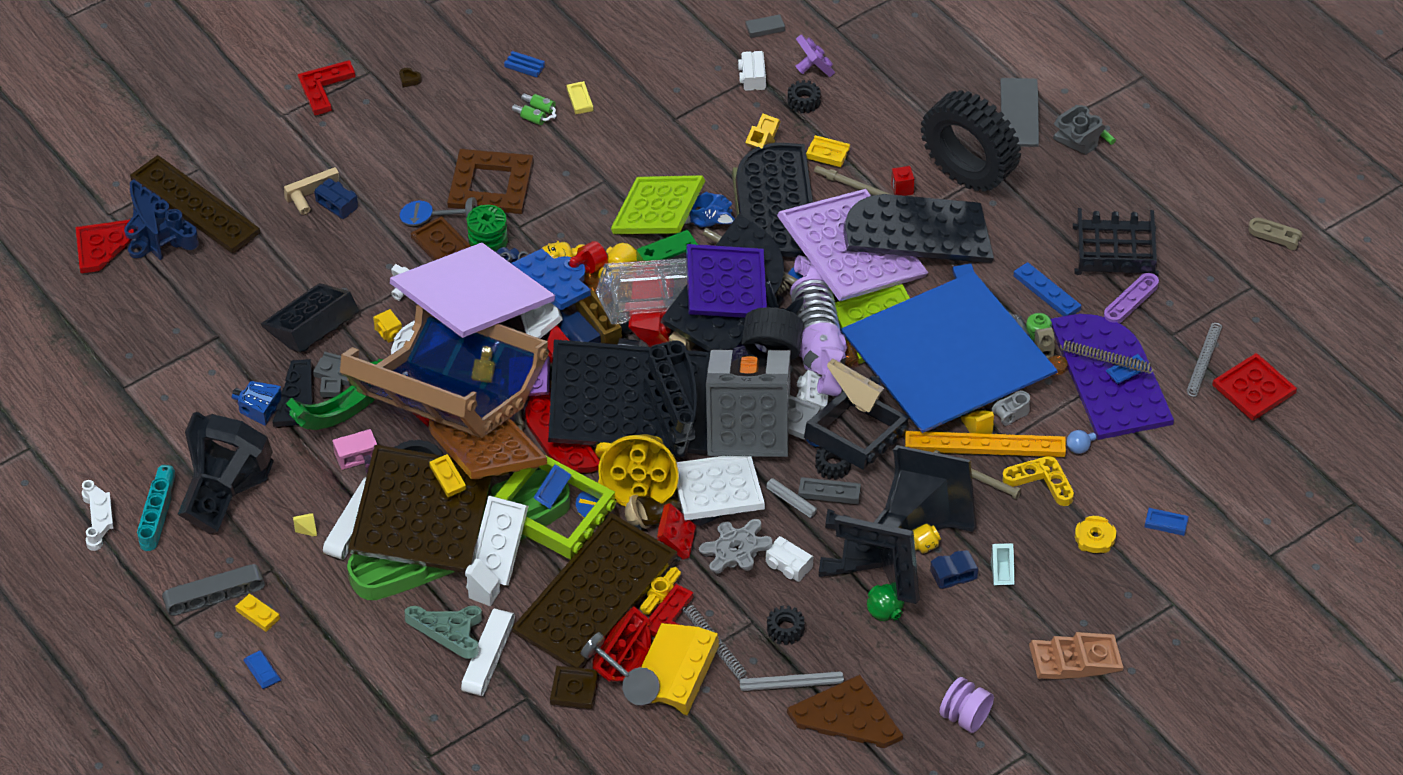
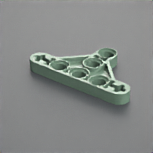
M410 606L405 609V622L463 658L470 659L478 655V642L472 639L470 634L471 627L482 621V610L480 607L468 606L460 611H426L419 606Z

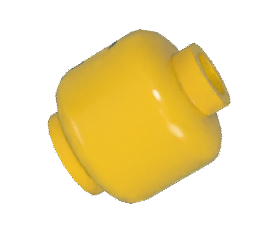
M924 524L913 530L915 550L918 549L920 553L924 554L939 546L941 538L934 525Z

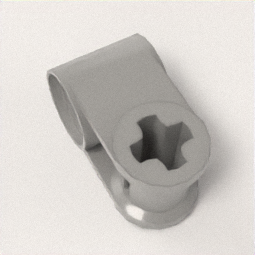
M1018 391L1005 399L997 401L992 407V412L1001 418L1003 425H1010L1029 414L1030 396L1027 392Z

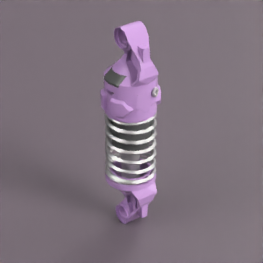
M799 255L796 257L794 270L803 275V277L797 280L790 290L792 303L799 297H804V303L796 313L804 324L799 356L802 357L806 370L822 375L817 383L818 393L837 397L841 393L842 388L828 369L827 364L831 359L845 364V351L847 349L845 336L840 331L832 290L810 260L805 256Z

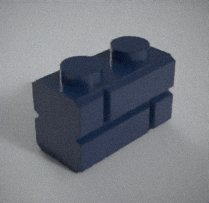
M328 178L314 191L315 201L343 220L358 208L356 193L352 190L348 191L338 181L335 182Z

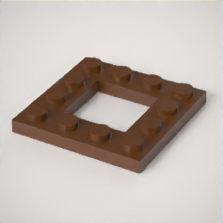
M460 149L448 197V208L465 209L467 199L474 197L478 206L494 205L501 208L504 213L522 214L533 165V155ZM475 169L511 172L506 194L471 191Z

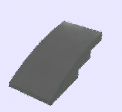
M1000 78V110L1004 114L1002 118L1004 120L1008 119L1011 123L1009 128L1015 129L1016 133L1013 136L1019 138L1017 145H1021V147H1038L1037 79Z

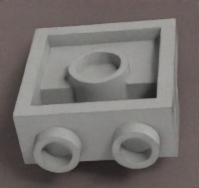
M790 395L788 434L805 440L806 422L821 410V407Z

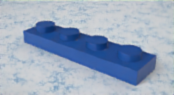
M1027 262L1014 271L1013 276L1062 316L1074 315L1081 310L1080 303Z

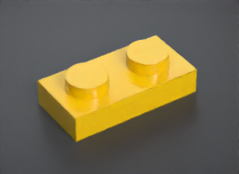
M448 454L429 462L430 468L447 497L466 490V485Z
M250 593L235 606L239 614L265 632L280 620V615Z

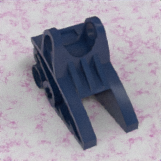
M133 179L130 182L133 217L124 228L125 236L133 239L128 246L129 255L133 258H141L152 252L159 260H162L161 246L168 242L173 247H182L186 250L197 248L199 244L197 230L192 224L183 219L181 211L177 209L170 210L169 204L164 199H161V197L152 193L148 188L143 187L142 184ZM134 229V233H129L128 231ZM135 248L142 249L139 252H132Z

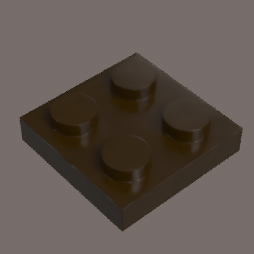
M556 666L550 705L592 709L598 672L593 669Z

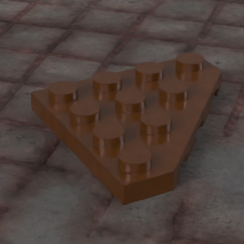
M857 675L787 708V714L799 729L806 730V728L818 730V733L833 737L840 735L847 737V740L863 744L864 741L874 743L876 747L887 748L903 740V734L861 675Z

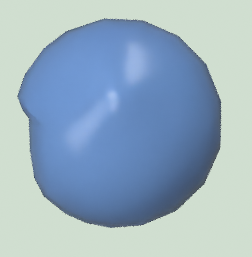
M1082 430L1072 431L1066 440L1067 447L1075 454H1082L1089 449L1091 441L1096 440L1095 433L1087 434Z

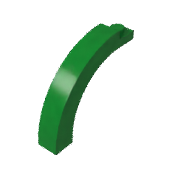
M350 386L341 394L318 404L307 405L293 398L286 404L291 408L289 415L302 428L319 430L337 425L351 418L376 399L363 395L357 391L355 386ZM379 388L374 393L381 395L384 390Z

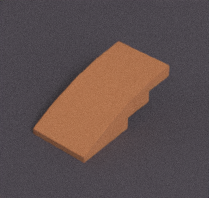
M1076 632L1074 637L1054 636L1051 641L1032 640L1029 644L1038 679L1081 678L1123 670L1116 639L1112 634Z

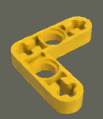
M1042 457L1007 467L1003 471L1002 481L1011 487L1044 478L1057 504L1068 506L1073 502V489L1054 457ZM1033 469L1035 473L1027 474L1025 470ZM1057 478L1062 482L1055 484L1051 480Z

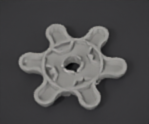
M752 519L740 529L733 528L730 522L721 523L717 528L720 537L714 542H705L699 547L700 553L704 556H716L709 565L710 570L719 574L727 566L735 567L737 564L744 571L751 570L754 565L753 557L757 555V552L766 551L772 547L771 537L756 536L761 530V521L759 519Z

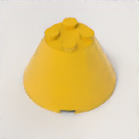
M632 435L614 441L606 448L599 462L598 472L601 484L615 491L616 502L625 507L633 495L649 496L660 503H664L674 494L678 484L679 469L674 456L663 444L661 438L652 435Z

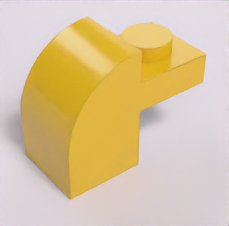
M762 114L757 127L752 126L745 142L747 146L763 148L765 144L774 143V136L781 121Z

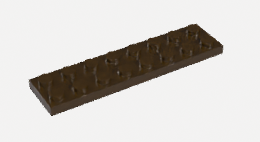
M159 155L130 174L131 180H136L143 187L145 186L152 193L164 199L169 204L170 209L181 211L182 217L232 254L260 234L258 226Z

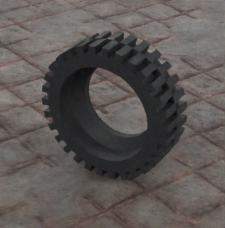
M963 90L958 92L952 91L941 98L923 117L921 133L924 134L922 141L927 142L924 145L925 149L931 151L929 153L930 158L936 159L934 162L936 166L941 165L943 168L941 171L944 174L948 172L951 180L956 178L958 184L962 185L965 183L966 188L971 189L973 187L974 191H979L980 189L982 192L990 191L994 187L996 188L1019 164V159L1021 158V153H1019L1021 145H1017L1019 138L1013 136L1016 131L1014 128H1009L1010 121L1002 118L1004 114L1002 112L998 113L996 111L997 107L994 104L989 106L987 99L984 98L981 101L980 95L975 94L972 97V92L969 91L965 94ZM951 125L962 127L975 136L984 149L986 161L970 153L960 143Z

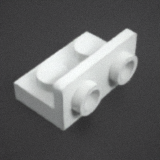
M807 370L803 376H800L797 382L799 389L796 398L818 405L823 409L827 405L828 395L819 394L817 391V383L822 375Z

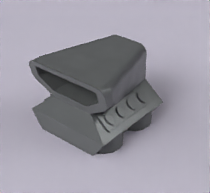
M1075 105L1057 117L1054 125L1060 130L1053 136V139L1086 155L1097 148L1099 136L1106 127L1102 124V119L1099 116H1091L1089 114L1088 107Z

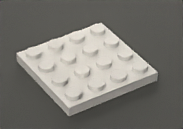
M719 456L677 462L679 480L676 489L681 502L684 520L765 509L764 499L751 456Z

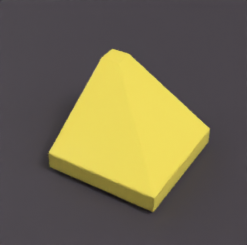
M313 513L293 517L295 532L317 536Z

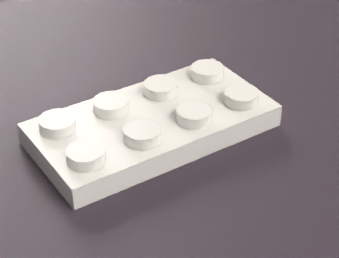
M488 496L473 562L476 558L481 560L499 578V584L509 586L529 506Z

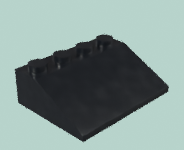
M319 283L263 321L261 326L289 349L303 352L315 341L323 339L325 334L336 330L341 323L352 319L359 309L350 291Z

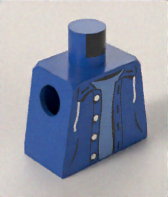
M251 381L245 390L235 388L232 393V399L238 401L241 414L266 426L280 402L281 386Z

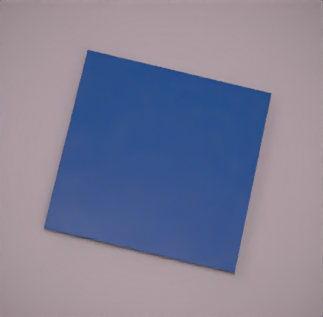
M974 271L841 328L844 336L876 376L880 377V381L922 433L1057 373V369Z

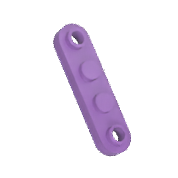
M1152 273L1141 275L1104 310L1105 319L1109 322L1121 323L1157 290L1158 277Z

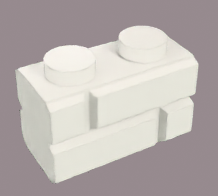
M742 52L741 59L738 60V69L742 70V72H739L740 83H743L745 91L754 89L765 90L766 74L763 52Z
M780 536L772 544V547L766 550L768 566L772 569L777 568L788 579L793 578L800 582L813 567L812 555Z

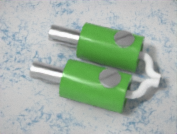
M525 93L522 94L521 99L530 102V106L525 105L523 108L515 104L512 106V110L520 113L521 118L540 126L545 121L551 118L555 119L557 116L555 114L556 102L537 94L533 96ZM546 113L552 114L551 116L546 118Z

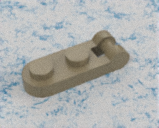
M1253 218L1249 222L1248 230L1252 235L1285 245L1290 250H1296L1298 241L1301 240L1303 235L1298 229L1263 218Z

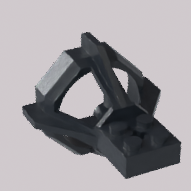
M194 412L185 430L194 476H192L177 515L211 534L218 532L232 496L267 480L274 462L271 458L273 451L268 437L243 421L215 414L204 416L199 412ZM212 440L230 444L234 447H237L236 451L227 449Z

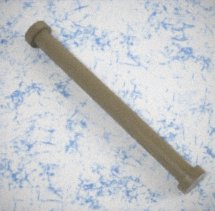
M971 468L972 478L1010 494L1016 500L1020 496L1021 488L1011 487Z

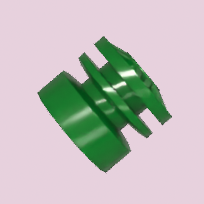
M480 205L468 213V242L471 246L483 243L494 252L507 246L506 214L501 208L494 205Z

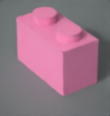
M371 429L333 440L334 453L341 470L371 461L374 445H377Z

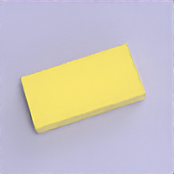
M584 81L566 85L575 114L593 111V105Z

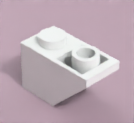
M476 558L473 564L467 567L465 572L468 595L472 600L491 606L500 593L499 578L481 560Z

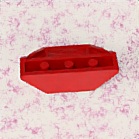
M633 606L614 626L600 649L627 672L641 667L651 647L650 619ZM596 653L593 658V669L608 681L623 682L625 676Z

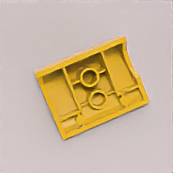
M661 623L641 668H648L653 671L660 683L659 693L656 699L651 702L652 704L660 701L674 706L682 714L688 715L719 647L718 633L695 626Z

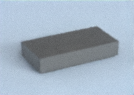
M780 14L745 21L750 38L785 31V25Z

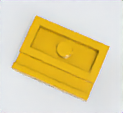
M815 135L806 152V157L810 160L842 167L850 150V144Z

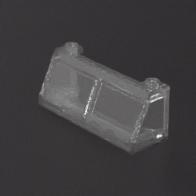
M686 258L604 264L596 294L611 324L626 323L632 314L667 311L687 285Z

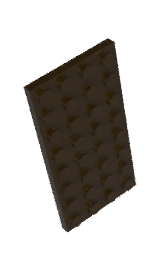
M611 513L582 548L579 549L578 553L572 557L512 626V632L568 667L582 668L590 659H586L581 655V651L586 643L598 632L603 634L605 639L607 638L614 626L650 589L651 583L657 577H660L677 557V551Z

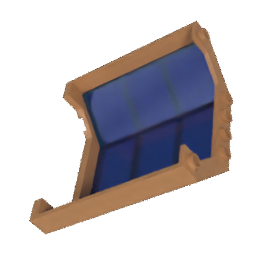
M417 304L415 323L412 327L414 333L410 341L406 340L402 348L376 365L359 359V349L352 347L341 354L340 373L346 376L347 381L352 386H355L357 391L363 395L483 438L524 407L530 391L548 357V341L500 324L462 338Z

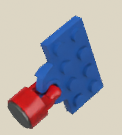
M592 241L578 248L577 255L573 257L553 258L543 249H540L513 262L512 265L553 293L555 299L551 303L559 310H562L590 296L591 289L583 283L585 274H592L607 266L608 255L600 243Z

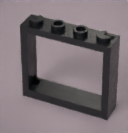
M843 391L806 422L804 438L864 470L869 464H873L878 456L883 455L891 445H895L901 436H905L906 430L909 428V417L877 400L874 408L870 412L866 411L864 413L890 427L868 447L863 449L826 429L828 425L850 406H856Z

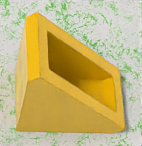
M977 410L961 416L962 422L970 433H993L994 414L992 411Z

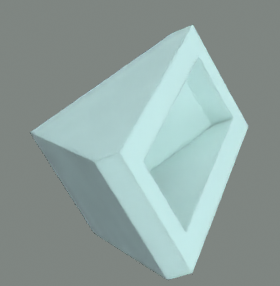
M1013 543L992 544L991 568L994 585H1014Z

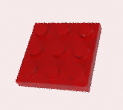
M1257 353L1214 379L1212 383L1220 393L1252 421L1297 392V388Z

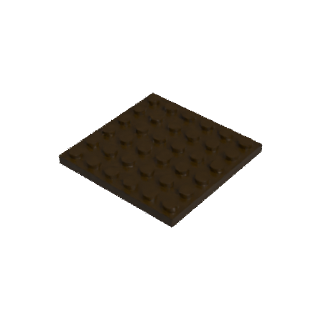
M374 445L348 552L350 554L465 573L467 567L472 565L493 475L485 476L482 479H471L455 460L450 457L466 485V490L447 497L429 465L430 461L442 457L441 455Z

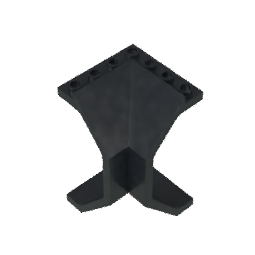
M896 445L893 449L895 475L884 510L874 522L838 515L834 519L836 537L880 549L881 566L897 600L917 604L920 600L913 530L924 524L934 525L936 530L952 527L973 532L976 529L971 460Z

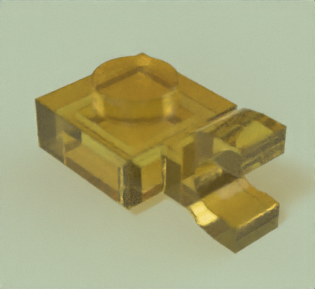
M483 346L481 360L475 359L472 380L492 383L495 362L491 361L493 354L491 347Z

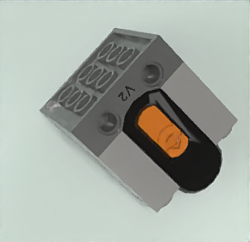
M743 344L732 350H711L706 380L708 456L788 457L790 351L769 350L759 344Z

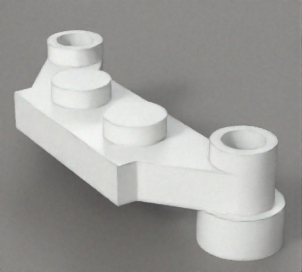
M86 480L82 483V498L85 503L90 504L92 527L86 530V545L89 550L96 551L103 546L102 537L109 529H113L110 492L105 493L95 486L93 481Z

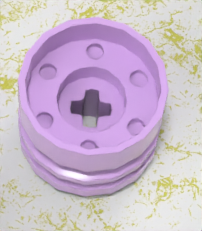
M959 677L950 686L942 700L940 716L949 718L951 722L959 720L958 724L961 728L974 733L986 720L993 705L994 695L983 688L975 690L974 683Z

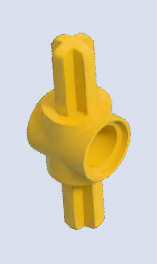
M677 567L670 568L664 577H657L651 583V588L647 592L648 597L640 606L643 614H650L674 587L673 584L681 575V571Z

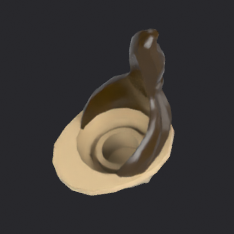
M633 495L625 507V517L628 523L633 526L640 524L641 528L647 529L660 522L664 505L671 503L676 509L681 508V502L669 500L665 503H660L649 496Z

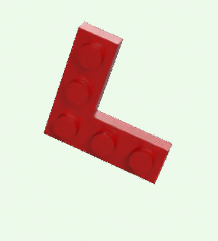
M350 60L297 74L299 83L314 116L332 111L331 104L322 86L356 77Z
M675 584L649 617L650 634L655 637L661 623L679 625L675 623V620L682 613L683 607L686 608L693 599L694 592Z

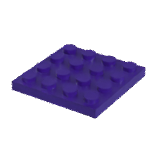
M687 244L686 264L689 314L745 317L753 309L767 307L764 249Z

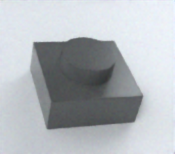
M322 377L320 396L335 397L341 394V377Z

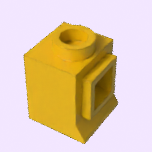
M391 309L373 317L374 328L380 336L388 343L394 341L395 336L402 329V324Z

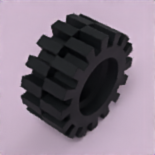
M802 80V83L796 81V85L792 83L791 87L788 88V106H790L791 110L794 109V112L797 113L799 110L800 114H803V111H806V114H808L810 110L814 112L815 108H819L821 90L819 86H816V83L811 84L809 80L807 83H805V80ZM799 96H808L809 98H800Z
M822 447L817 449L815 468L818 474L821 473L823 478L827 475L829 480H831V477H834V480H838V476L842 479L844 474L846 476L849 474L851 463ZM830 458L839 459L841 462L832 464L828 463L826 460Z
M784 605L780 606V610L777 607L774 608V612L771 611L767 617L768 636L771 637L773 642L777 639V644H781V641L784 642V645H788L789 641L791 645L795 644V640L798 642L800 637L804 635V616H802V612H797L795 607L791 610L789 605H787V609H784ZM781 622H790L794 626L788 629H784L779 627L778 624Z

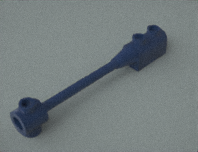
M503 247L496 252L498 255L508 252L512 256L511 264L518 260L519 251L516 248L509 250L507 247ZM560 310L563 320L558 323V326L570 341L601 343V335L579 312L570 316Z

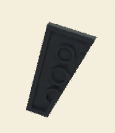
M311 359L291 360L285 379V386L281 392V399L276 408L277 412L273 418V427L299 425L289 415L291 408L286 403L291 398L303 404H312Z

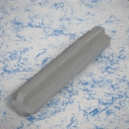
M774 478L767 482V489L808 517L812 518L816 514L817 508Z

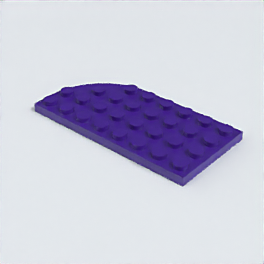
M1074 314L1051 319V328L1053 329L1059 349L1060 345H1062L1063 349L1064 342L1067 340L1068 342L1071 341V344L1072 342L1078 343V347L1082 344V347L1085 345L1086 347L1089 346V349L1090 347L1096 348V352L1098 349H1100V352L1101 350L1107 351V355L1108 352H1111V355L1114 352L1115 355L1118 354V357L1121 354L1122 357L1125 355L1126 358L1128 356L1131 358L1139 354L1145 362L1147 361V364L1149 363L1136 336L1118 322H1109L1105 317L1091 314ZM1060 349L1097 440L1173 425L1174 418L1153 372L1148 374V372L1145 373L1143 371L1117 384L1106 372L1107 369L1115 366V363L1104 362V360L1101 361L1097 360V358L1093 359Z

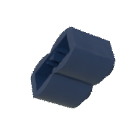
M967 550L956 551L950 556H938L930 564V571L940 589L949 588L958 583L973 581L978 576V567Z

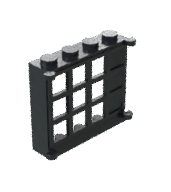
M1078 208L1077 224L1073 223V229L1077 230L1078 268H1074L1075 275H1081L1082 271L1152 273L1156 276L1159 275V271L1156 270L1157 254L1154 210H1150L1149 221H1138L1137 212L1131 213L1130 221H1119V212L1117 211L1112 212L1111 220H1100L1099 211L1092 213V220H1082V208ZM1082 230H1095V239H1083ZM1099 230L1113 231V239H1099ZM1117 231H1131V240L1117 239ZM1135 231L1149 232V240H1136ZM1083 243L1095 244L1096 252H1083ZM1100 244H1114V253L1100 252ZM1118 244H1132V253H1118ZM1136 245H1150V254L1136 253Z

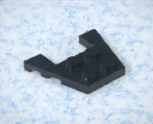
M827 509L825 528L835 529L834 519L838 515L835 514L834 510ZM845 540L842 559L820 558L819 577L881 568L880 549Z

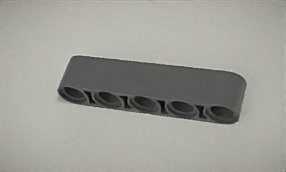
M252 564L170 588L162 594V598L168 614L176 616L257 592L265 586V582L259 566Z

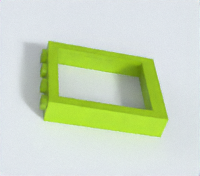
M546 456L547 465L539 466V468L549 473L555 464L572 475L567 483L599 500L569 538L552 531L528 517L525 519L522 534L571 560L578 553L579 549L582 548L583 543L593 535L594 529L603 523L606 514L615 508V491ZM526 468L514 472L495 497L511 501L537 468Z

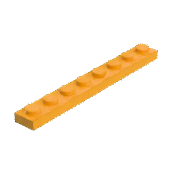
M906 431L905 447L929 452L937 450L940 453L1065 457L1066 439L1063 436Z

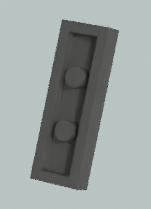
M801 477L798 495L805 499L859 504L861 484Z

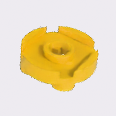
M1086 517L1085 521L1079 522L1075 529V540L1078 543V548L1081 551L1091 553H1108L1116 540L1114 525L1112 527L1104 517ZM1094 532H1097L1099 536L1095 537L1092 535Z

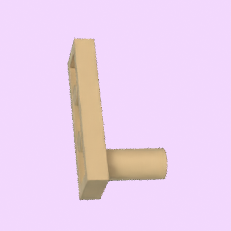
M336 167L284 186V197L287 203L294 201L300 214H307L311 209L304 196L314 193L315 189L328 178L339 182V172Z

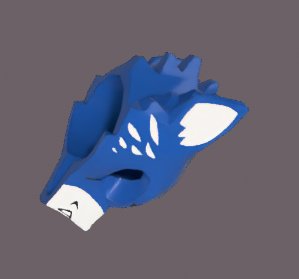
M708 192L699 194L684 224L693 223L704 228L716 224H731L735 220L731 215L732 209L729 208L732 202L720 194Z

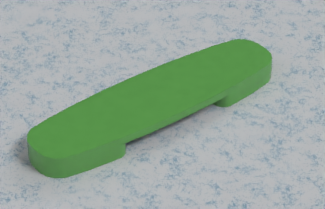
M540 469L532 474L511 501L529 506L526 517L546 527L568 512L571 502L570 488L567 483L551 509L534 499L535 494L549 474L545 470ZM508 480L494 485L489 496L495 497ZM522 534L520 540L526 538L527 536ZM356 554L351 555L347 564L348 577L352 588L361 598L366 600H379L396 595L455 572Z

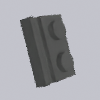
M324 351L323 357L320 358L313 371V376L320 379L322 377H341L342 385L349 387L351 385L347 381V377L340 373L341 356Z

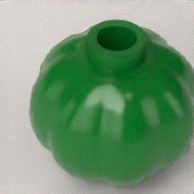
M890 584L876 585L869 591L867 609L872 617L879 621H888L890 619L895 621L901 617L904 601L897 600Z

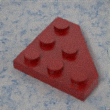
M130 220L75 227L80 273L100 271L133 240L127 238L124 231L125 226ZM131 229L128 232L134 233V229Z

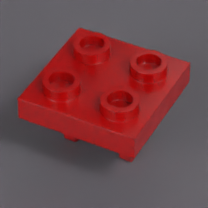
M671 503L664 505L658 527L657 540L676 550L677 555L684 560L690 556L696 525L690 520H684V515Z

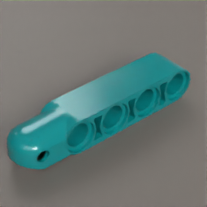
M161 465L158 468L156 477L150 486L137 530L139 545L144 551L154 550L160 539L172 498L171 490L175 480V469L170 465Z

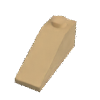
M831 359L827 367L850 401L860 411L870 412L884 388L837 360Z

